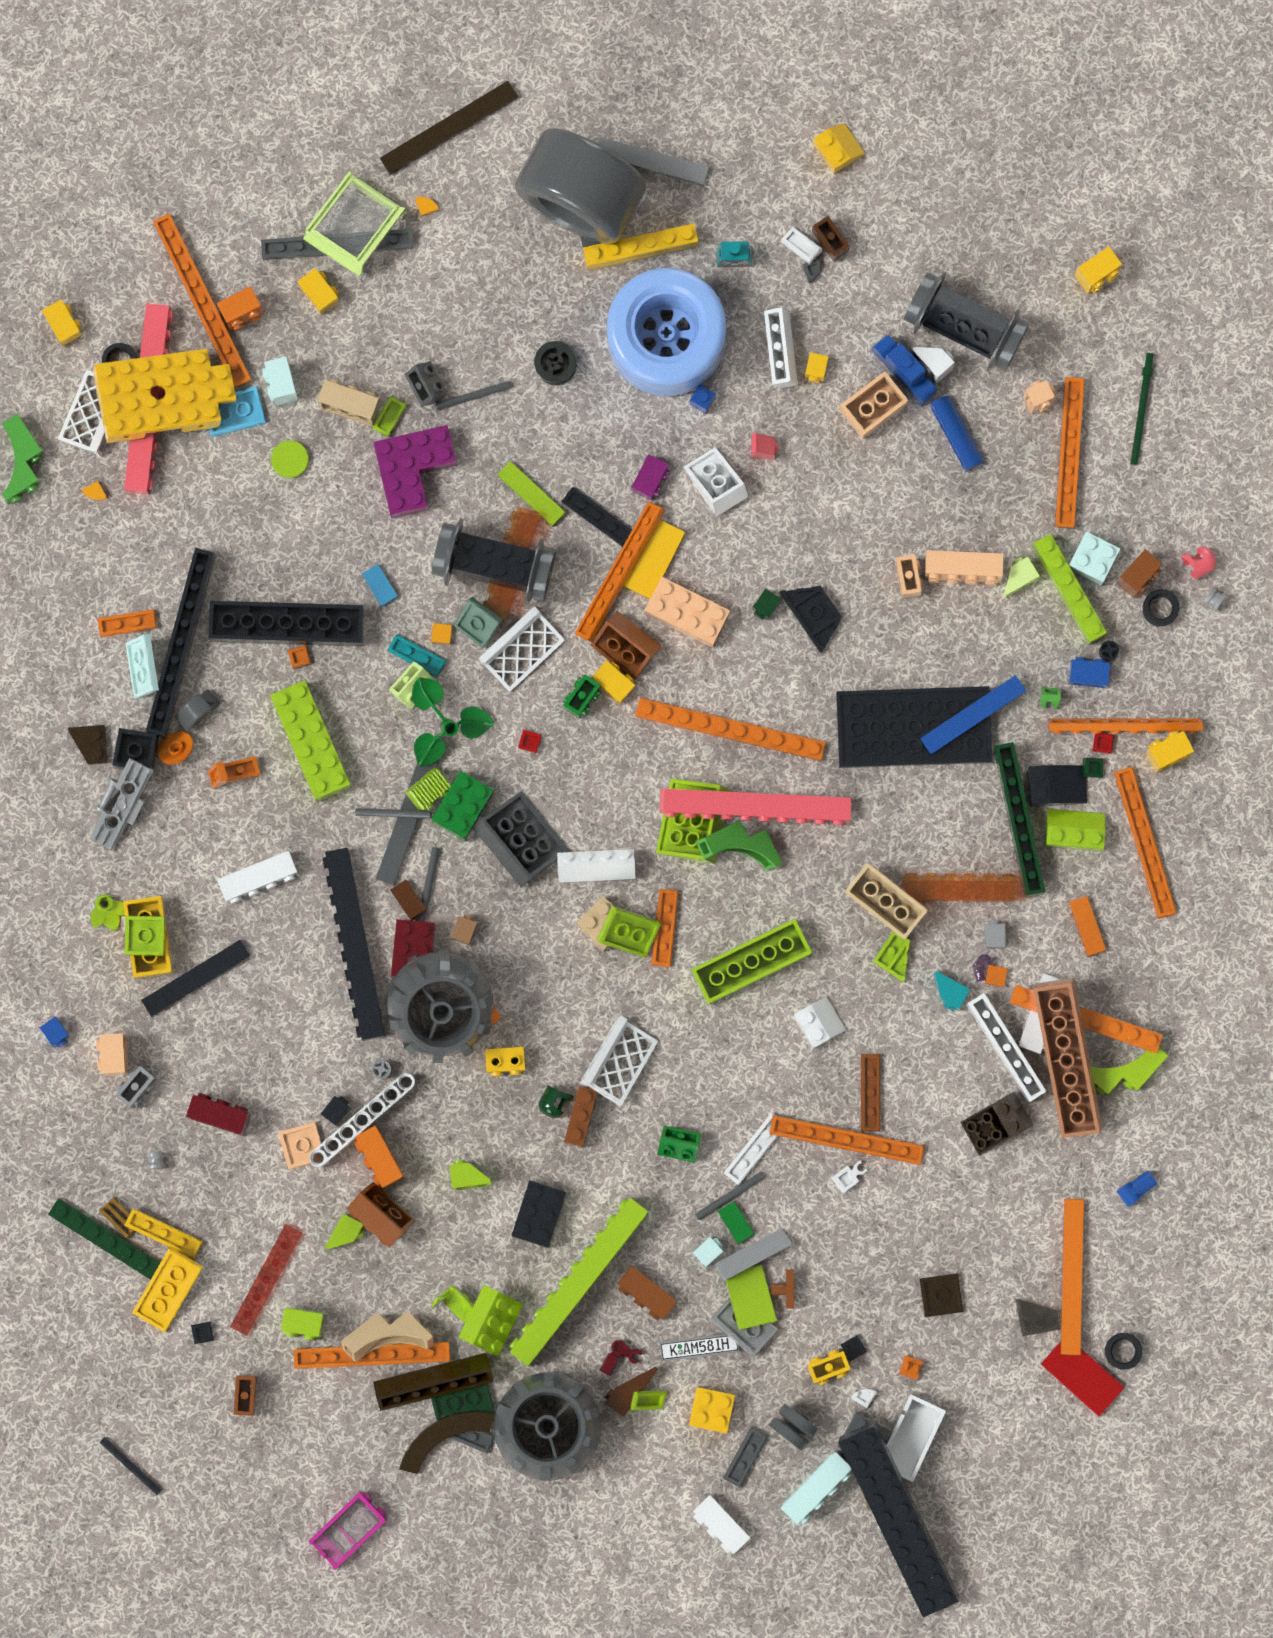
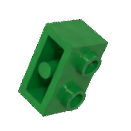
M586 674L583 678L579 677L577 679L573 692L571 694L568 693L562 701L564 703L563 709L578 719L581 716L585 717L591 709L589 705L592 700L596 701L602 693L600 691L601 685Z
M664 1125L657 1155L695 1163L701 1133Z

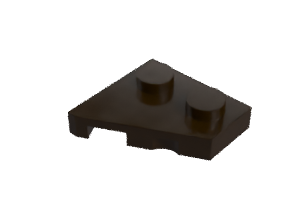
M105 725L68 728V732L88 765L108 763Z

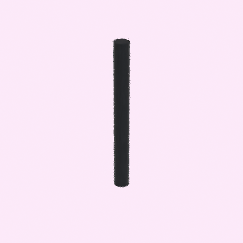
M104 1437L100 1441L102 1446L154 1494L158 1495L162 1491L159 1486L107 1438Z

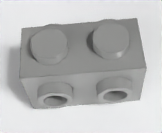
M142 1066L135 1067L128 1075L130 1078L125 1083L122 1082L116 1089L117 1093L115 1096L131 1109L134 1106L137 1108L144 1100L142 1098L146 1092L150 1093L156 1086L155 1081L157 1079Z

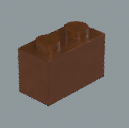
M826 216L812 226L813 234L833 262L849 252V244L829 216Z

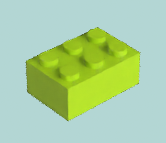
M483 1285L458 1338L498 1357L523 1303Z

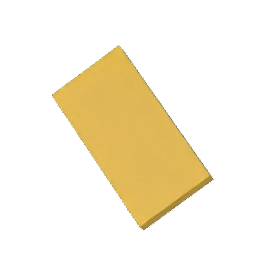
M660 520L623 587L650 600L661 577H664L685 532Z
M170 1247L132 1313L165 1333L202 1271L203 1266Z

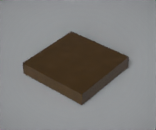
M958 1273L919 1279L925 1317L963 1312Z

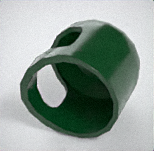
M547 1085L538 1102V1107L546 1116L560 1118L564 1114L561 1111L562 1105L567 1100L571 1102L574 1096ZM562 1097L558 1107L555 1108L554 1103L556 1099Z

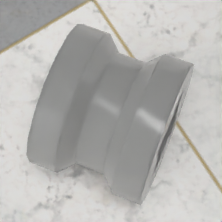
M1213 587L1203 603L1209 604L1216 611L1226 595L1220 594Z
M378 1060L373 1064L372 1072L376 1078L384 1080L391 1075L392 1068L387 1061Z
M147 1153L148 1164L146 1168L166 1169V1164L164 1163L165 1153Z

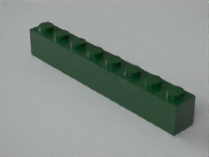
M1014 742L996 745L993 751L1024 897L1043 895L1045 887Z

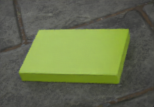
M612 906L597 941L646 958L661 923Z
M762 1265L750 1267L725 1280L738 1330L777 1321Z

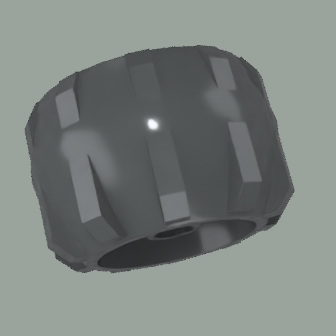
M438 948V951L428 952L419 956L415 954L408 958V963L399 970L396 976L392 977L389 984L387 1014L391 1030H394L402 1040L404 1049L412 1055L417 1051L421 1054L432 1056L433 1063H443L444 1056H451L460 1052L464 1057L469 1056L473 1053L472 1046L483 1034L489 1035L492 1028L493 993L486 976L470 957L464 958L461 955L448 952V949ZM437 981L452 982L464 989L468 996L450 998L444 991L434 992L428 984ZM419 989H422L429 998L428 1005L431 1020L427 1029L420 1026L410 1012L412 999ZM437 1005H445L442 1008L436 1007ZM470 1008L467 1017L459 1026L445 1032H434L437 1024H445L451 1020L453 1010Z
M554 1372L532 1374L513 1384L499 1402L494 1419V1436L503 1458L517 1472L540 1481L564 1479L581 1470L591 1460L597 1450L602 1430L599 1408L590 1392L577 1380ZM552 1395L567 1402L555 1417L543 1415L537 1421L518 1417L522 1408L530 1400L538 1396ZM571 1406L578 1419V1435L572 1447L564 1454L558 1456L553 1439L559 1431L557 1419ZM517 1421L535 1425V1430L540 1437L549 1438L554 1457L543 1458L530 1453L519 1440ZM545 1421L552 1422L553 1430L551 1432H545L542 1429V1424Z

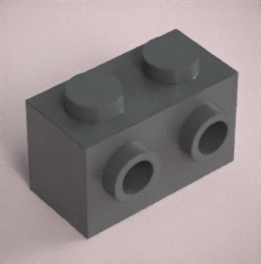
M431 361L417 364L404 374L421 407L435 404L448 394Z

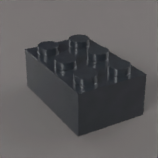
M529 1180L511 1236L549 1248L566 1192Z

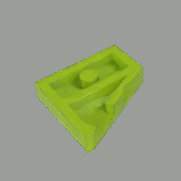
M893 931L872 962L901 982H904L910 940L907 938L904 940Z

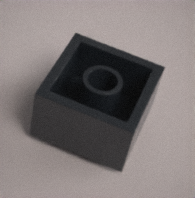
M119 728L112 766L115 769L124 770L129 758L153 770L159 736L153 733Z

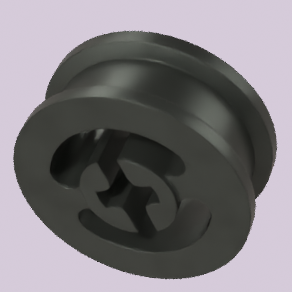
M551 341L545 343L538 349L534 358L537 375L543 382L549 385L565 384L571 380L576 372L575 354L563 342ZM556 351V353L548 356L549 360L546 363L549 370L544 371L542 368L543 358L548 353ZM563 356H567L569 359L567 370L560 375H554L562 371V366L564 367ZM556 360H558L561 366L556 364L555 367H553L551 361L555 362Z

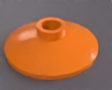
M182 731L169 734L167 739L164 738L158 747V757L163 763L168 765L184 761L193 750L194 742L192 737Z

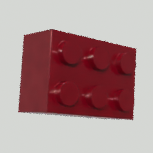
M396 919L391 978L396 976L399 970L408 963V958L415 954L419 956L433 952L435 923Z
M198 1093V1096H192L185 1117L244 1137L251 1117L247 1108L235 1105V1108L230 1107V1103L221 1099H217L214 1102L211 1101L212 1097L202 1093Z

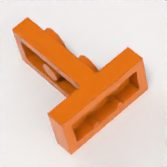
M256 756L223 763V761L217 762L208 770L212 789L219 788L226 783L256 777L261 774Z

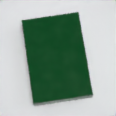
M488 1384L431 1398L436 1420L440 1419L441 1414L448 1416L454 1413L469 1411L495 1413Z

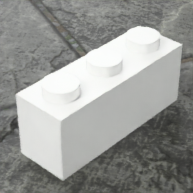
M711 1495L693 1510L695 1513L693 1518L700 1525L704 1523L709 1528L707 1532L713 1539L718 1537L722 1542L720 1546L727 1554L730 1551L734 1554L750 1539Z

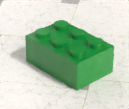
M460 770L432 817V823L466 841L494 794V790Z

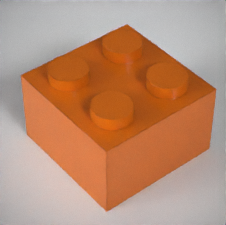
M251 286L217 303L230 331H238L245 326L244 324L260 320L262 318L261 315L264 314Z

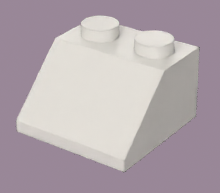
M914 347L911 354L925 368V374L935 385L953 370L954 357L949 351L945 352L942 348Z
M827 997L811 1004L793 1016L812 1049L846 1031Z

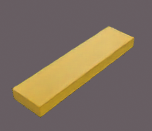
M134 1208L124 1225L163 1245L172 1247L192 1259H195L202 1244V1241Z

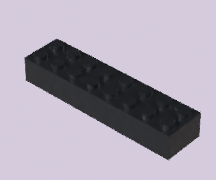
M210 601L208 635L210 642L363 646V605Z

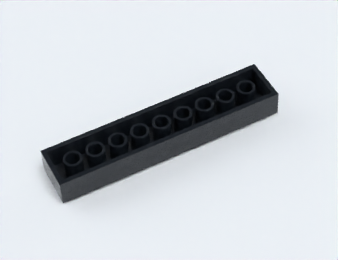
M873 1421L840 1436L838 1443L922 1617L924 1618L959 1602V1594L876 1422Z

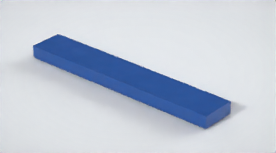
M1015 675L920 738L930 755H932L1025 693L1026 689Z

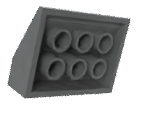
M521 791L482 818L473 828L521 888L558 860L557 853L569 851Z

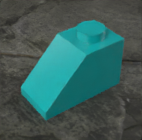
M936 971L933 977L940 1000L944 1003L943 1007L952 1012L954 1009L958 1011L970 989Z

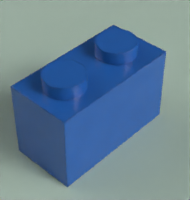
M1075 657V660L1072 659L1070 662L1068 685L1107 688L1110 663H1106L1104 659L1087 661L1085 657Z

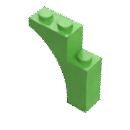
M18 414L2 423L12 442L15 461L11 481L2 494L8 504L11 502L13 504L17 503L22 499L23 494L34 492L38 489L37 485L41 484L29 467V464L39 462L44 453Z
M740 820L696 841L704 859L720 852H737L753 858L766 870L782 864L780 856L772 843L771 836L767 833L766 829L748 837L746 829Z

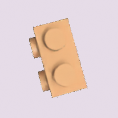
M915 554L897 557L895 564L902 599L920 596L922 590H924V583L922 578L919 579L918 571H921L919 560H916Z

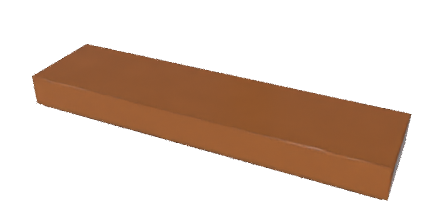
M861 1054V1132H880V1054Z

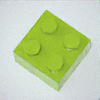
M284 1307L280 1331H285V1336L298 1337V1334H303L304 1339L317 1341V1337L322 1338L326 1314Z

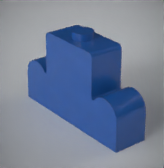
M886 335L872 347L871 351L922 406L937 393L935 385L925 376V368L902 343L897 345L889 335Z

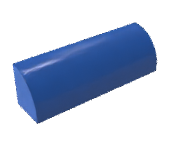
M948 395L931 402L930 408L964 471L967 472L985 463L951 397Z

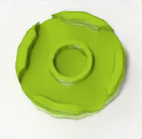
M287 440L279 443L271 454L272 467L283 478L299 477L308 467L309 457L307 451L302 444L296 441Z

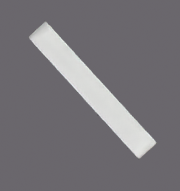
M403 1073L312 1151L309 1157L311 1165L315 1168H321L356 1139L355 1136L364 1132L414 1088V1077L409 1073ZM409 1078L412 1084L410 1087L405 1088L401 1085V1080ZM389 1090H393L397 1093V1098L389 1100L386 1097V1093ZM374 1103H380L382 1111L374 1113L371 1106ZM359 1116L367 1117L368 1122L366 1125L361 1126L357 1123ZM349 1128L353 1131V1136L351 1138H344L342 1131ZM336 1141L338 1149L330 1151L327 1148L328 1143ZM321 1154L324 1160L322 1163L316 1164L312 1160L313 1156Z

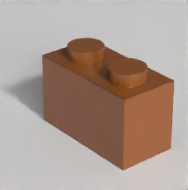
M236 1375L233 1415L255 1416L257 1376Z

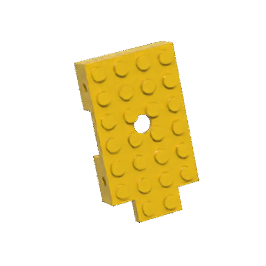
M207 349L95 364L93 369L107 443L141 439L145 437L146 433L180 428L182 433L218 428L221 423L218 405L236 402L230 364L211 366ZM155 386L162 387L165 390L164 398L160 400L155 399V397L151 396V389Z

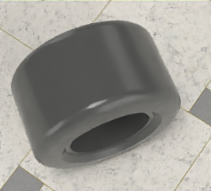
M549 128L541 133L516 178L515 190L527 205L560 227L594 242L613 244L622 236L646 191V183L642 175L633 166L607 148L576 133L559 128Z

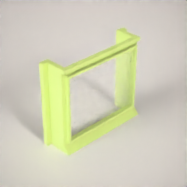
M348 172L306 228L303 240L357 276H360L364 271V264L399 218L403 219L407 212L404 207H400L352 175L351 172Z

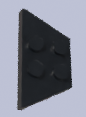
M821 586L780 591L779 594L816 649L819 653H822L842 619L832 601Z

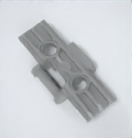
M129 758L119 780L109 779L108 782L110 784L100 804L95 808L102 814L89 838L90 840L114 851L127 823L131 825L136 824L138 820L136 817L141 807L145 806L147 802L146 799H140L151 777L152 769ZM126 783H132L135 791L127 790ZM117 788L121 793L111 811L106 807ZM109 817H116L118 825L115 827L108 824Z

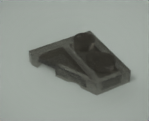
M1015 1299L1022 1336L1061 1329L1057 1310L1021 1299Z

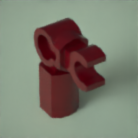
M615 1340L611 1344L612 1352L607 1354L599 1370L611 1376L620 1360L618 1356L623 1358L627 1356L631 1363L637 1364V1361L633 1360L632 1355L634 1353L641 1355L642 1352L638 1349L631 1350L629 1349L630 1346L623 1341Z

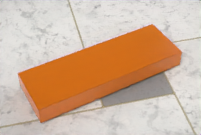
M154 609L97 618L101 638L157 629Z
M1085 896L1068 902L1087 957L1106 951L1088 897Z

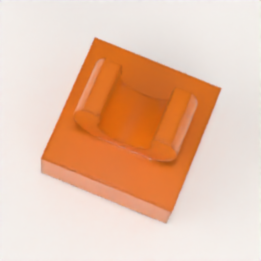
M904 1356L899 1374L918 1380L923 1361Z

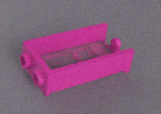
M359 1492L308 1541L320 1552L323 1558L328 1560L334 1570L387 1521L385 1518L387 1514L379 1506L375 1508L371 1504L373 1499L366 1492L364 1494Z

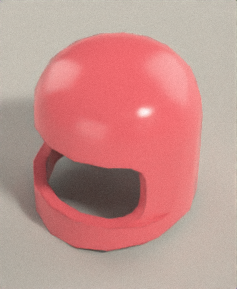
M1207 547L1197 548V555L1194 558L1188 553L1180 556L1186 567L1190 564L1192 565L1194 571L1190 572L1195 580L1216 568L1215 555Z

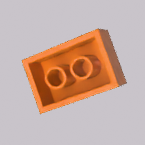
M376 1125L355 1136L357 1141L354 1144L360 1154L363 1152L366 1156L363 1161L368 1170L374 1171L375 1175L372 1177L377 1187L382 1186L383 1189H386L405 1179Z

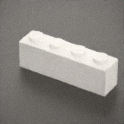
M782 307L766 310L764 315L772 384L780 389L797 386L790 313Z
M634 849L557 853L559 883L636 879Z
M287 851L219 878L217 881L225 901L234 904L241 901L242 896L247 894L249 897L259 894V890L266 887L268 890L278 886L277 882L282 880L289 882L295 879V875L298 872L290 852Z
M1043 973L1039 983L1061 979ZM1029 1011L1018 1047L1040 1055L1041 1051L1045 1052L1039 1017L1038 1013Z

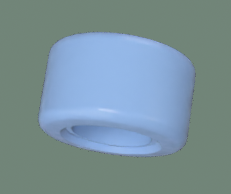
M676 268L652 269L628 281L612 301L607 317L609 354L619 374L635 388L657 396L681 395L696 389L699 384L702 385L706 382L721 362L726 341L725 312L715 291L698 276ZM663 310L673 311L672 320L662 321L660 312ZM648 318H652L657 324L653 331L643 328ZM682 318H685L690 325V329L679 331L676 324ZM665 331L669 333L668 338L664 336ZM654 338L657 344L652 350L648 351L643 344V340ZM680 338L690 341L685 351H681L676 345ZM664 347L671 348L673 356H659L661 349Z

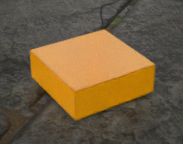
M433 623L431 643L450 645L452 625Z

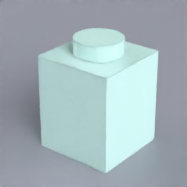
M709 1237L693 1254L707 1267L723 1252L721 1249L723 1245L716 1237L713 1240Z

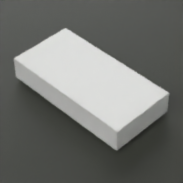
M794 227L781 239L783 245L809 264L822 252L820 246Z

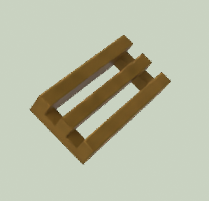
M112 1197L110 1201L106 1203L105 1206L101 1208L99 1211L126 1238H128L135 1230L128 1228L129 1231L126 1232L106 1212V1210L109 1209L124 1225L126 1221L111 1207V1205L114 1203L127 1217H129L130 1213L114 1197Z

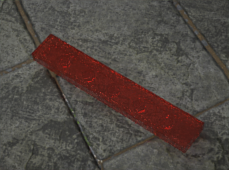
M287 1224L284 1225L230 1326L231 1328L248 1336L301 1238L302 1232Z

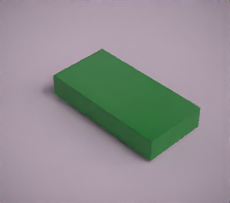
M734 1201L717 1211L737 1244L754 1235V1232Z

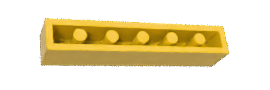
M689 224L620 239L613 244H597L583 247L587 271L695 248L698 247V238L695 225Z

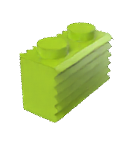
M433 768L406 790L405 794L418 810H428L435 804L434 800L438 797L442 798L447 794L451 784L438 768Z

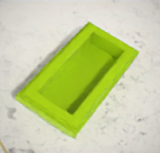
M390 396L372 429L389 437L407 404Z
M667 1391L634 1392L631 1410L663 1409Z

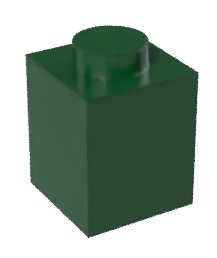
M765 588L752 607V610L755 611L753 614L761 620L764 618L769 620L780 604L781 598Z

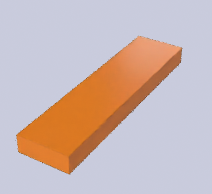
M659 889L656 921H659L661 925L654 939L652 966L671 967L679 891Z

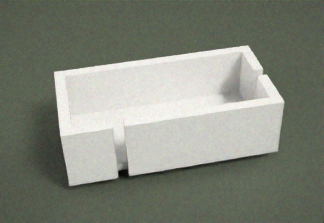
M909 1394L902 1409L905 1411V1414L900 1413L886 1445L901 1476L913 1482L946 1411Z

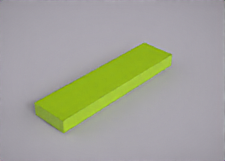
M511 461L497 474L503 482L552 527L565 515V512Z

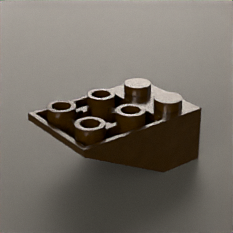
M1015 1092L960 1122L979 1156L1033 1126Z

